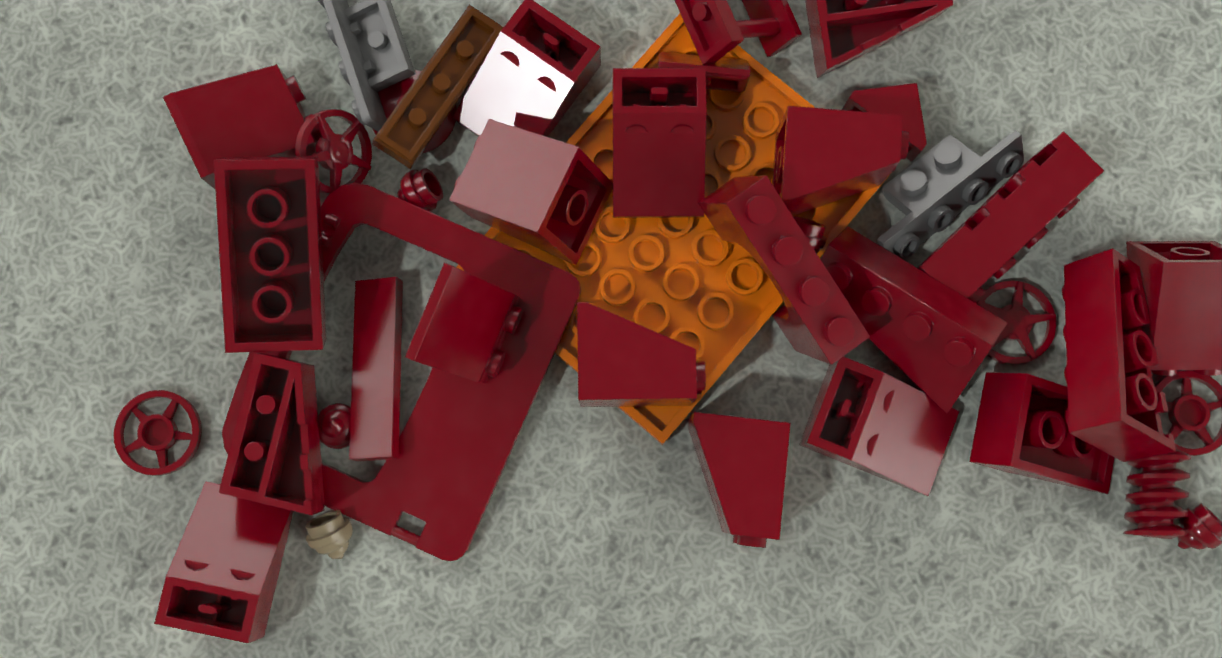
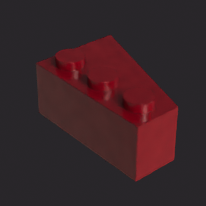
M805 0L817 78L938 17L954 5L953 0Z
M254 352L218 493L308 515L325 511L314 365Z

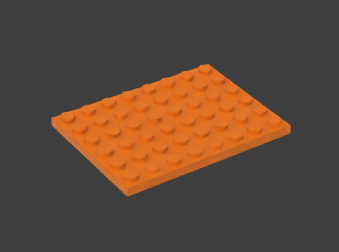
M680 13L632 68H658L660 52L698 55ZM738 45L723 57L748 61L750 78L745 91L733 92L706 89L705 197L734 177L766 175L772 183L775 136L787 107L815 108ZM613 90L566 142L578 146L612 183ZM880 186L795 215L826 226L823 236L827 240L825 246L817 253L819 258L824 254L827 246L846 228ZM613 189L577 265L560 259L493 227L484 235L574 275L581 287L578 302H588L696 349V361L705 362L706 387L705 390H702V394H697V399L691 406L618 407L662 445L783 302L775 285L751 254L738 243L722 241L705 213L704 217L613 218ZM458 264L456 268L463 270V268ZM576 305L555 354L578 373Z

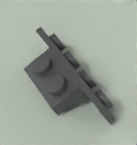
M318 0L325 8L329 22L326 23L328 35L338 47L342 58L339 61L340 72L345 81L351 86L355 100L352 101L353 111L361 124L367 125L379 132L387 118L378 92L416 74L391 0H362L350 7L347 0Z
M1014 130L981 157L950 134L882 187L885 198L906 216L877 238L878 245L901 259H907L912 256L919 245L936 232L946 229L953 218L970 205L980 202L991 188L1004 178H1009L1018 171L1024 162L1022 134Z

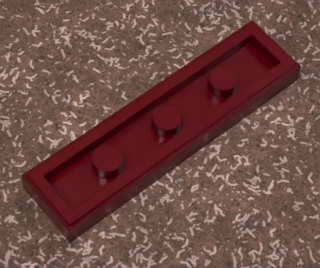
M398 277L355 281L349 459L353 461L399 459L403 280Z

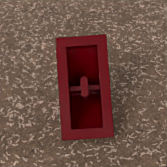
M917 83L854 90L842 110L903 115L902 131H908L909 147L906 158L911 162L927 145Z

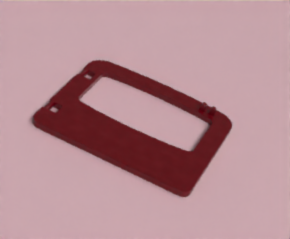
M360 183L342 185L332 191L321 206L324 281L354 229L359 225L365 224L459 264L465 272L521 298L518 307L523 308V314L513 335L507 333L500 350L506 353L495 378L489 376L486 383H478L432 368L412 414L399 437V459L386 460L374 480L370 482L362 481L321 462L324 504L326 507L335 511L340 510L343 515L389 536L392 535L441 560L455 561L464 556L471 545L580 298V283L574 275L372 186ZM270 351L255 353L269 354L289 359L292 351ZM249 352L223 425L222 437L227 454L232 442L254 352ZM403 511L426 522L421 535L398 526Z

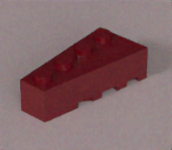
M846 227L827 246L821 257L822 263L868 332L869 339L944 412L948 413L993 347L1007 322L852 228Z
M1114 248L1064 265L1062 296L1065 301L1066 324L1063 327V336L1066 341L1067 357L1064 376L1068 390V408L1065 417L1069 433L1122 462L1176 452L1173 434H1163L1160 413L1168 412L1165 393L1156 392L1150 368L1159 365L1156 347H1153L1150 338L1143 332L1142 328L1143 325L1151 322L1140 267Z

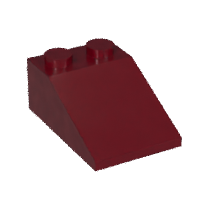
M444 262L405 358L478 383H486L489 376L493 378L497 376L503 364L506 352L500 350L506 334L510 333L513 335L520 323L523 308L518 307L521 298Z
M986 372L969 462L1016 475L1101 494H1109L1115 457L1069 433L1065 417L1068 408L1067 386L1028 373Z

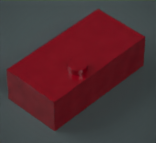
M222 157L214 160L225 353L323 350L327 337L319 158Z

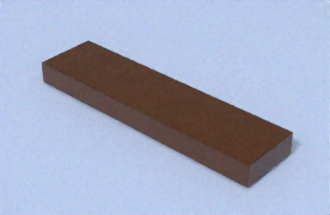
M469 4L374 137L372 145L411 170L475 78L503 27Z

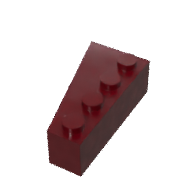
M1063 131L1033 155L917 268L976 303L986 292L981 286L992 275L999 279L1017 262L1013 256L1023 246L1030 249L1049 231L1045 226L1056 216L1060 219L1080 201L1077 196L1104 170Z

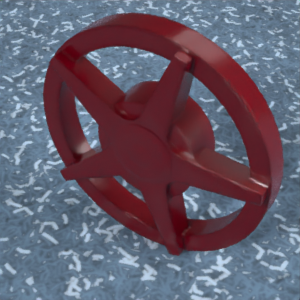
M322 110L310 116L299 130L295 145V156L318 157L319 164L330 171V186L320 182V192L330 194L339 188L342 171L349 165L359 168L354 177L346 184H361L372 167V145L366 128L359 122L357 117L344 110ZM331 116L339 117L348 122L350 126L343 134H335L325 118ZM317 124L322 137L316 144L315 153L306 156L308 137ZM356 134L361 144V159L353 154L351 143Z
M1003 281L987 288L985 294L976 304L1007 322L993 347L1003 339L1009 341L1017 340L1026 353V356L1009 357L991 348L987 356L997 362L1010 365L1023 364L1041 356L1051 345L1056 331V314L1048 298L1036 287L1021 281ZM1014 289L1011 304L1005 307L998 308L985 303V300L998 290ZM1023 291L1029 293L1040 303L1045 314H1030L1023 306ZM1046 321L1045 337L1039 347L1034 350L1028 334L1033 324Z
M1179 371L1176 375L1163 377L1154 385L1156 392H1161L1172 381L1182 379L1181 396L1172 402L1166 401L1169 420L1172 423L1167 434H1173L1175 440L1182 431H1193L1205 444V446L1197 449L1185 448L1175 444L1177 449L1191 456H1198L1219 448L1222 445V424L1217 436L1213 440L1205 426L1210 420V411L1220 407L1222 409V386L1212 377L1194 371ZM1191 379L1199 381L1210 388L1219 401L1207 403L1203 398L1193 395Z
M164 390L148 391L134 397L123 407L114 427V444L121 460L132 470L152 476L171 474L183 468L197 452L202 436L200 417L194 406L181 395ZM151 399H172L162 415L153 414L148 416L138 408L139 405ZM178 404L189 415L192 434L178 431V427L173 420ZM133 412L141 422L137 430L138 439L125 446L124 429L129 416ZM176 440H191L185 453L176 462L168 465V449L175 444ZM141 448L156 451L160 468L144 467L137 463L129 453Z

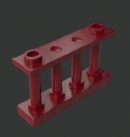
M675 0V3L702 64L716 63L744 41L745 38L758 37L767 57L776 55L799 38L802 32L788 1L742 0L750 20L739 21L735 20L727 0Z

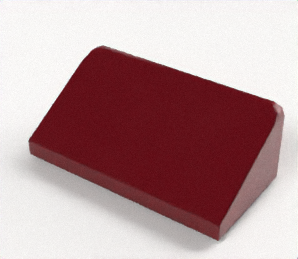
M673 52L659 53L658 68H706V89L743 92L750 78L749 63L744 59L722 57L716 63L702 64L699 55Z

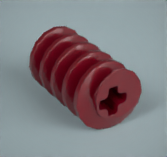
M1175 445L1176 452L1127 462L1128 465L1141 470L1140 473L1126 477V482L1139 488L1140 491L1125 495V501L1139 507V510L1124 514V519L1137 525L1138 528L1124 531L1123 534L1172 539L1187 535V529L1174 524L1173 519L1188 516V510L1174 505V501L1189 497V492L1175 486V482L1190 478V473L1176 467V463L1191 460L1190 454L1177 449Z

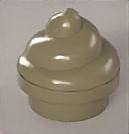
M331 510L320 514L306 524L305 527L308 531L306 541L310 548L315 549L319 554H328L331 559H342L344 557V553L349 546V539L353 533V527L349 518L343 517L340 510Z

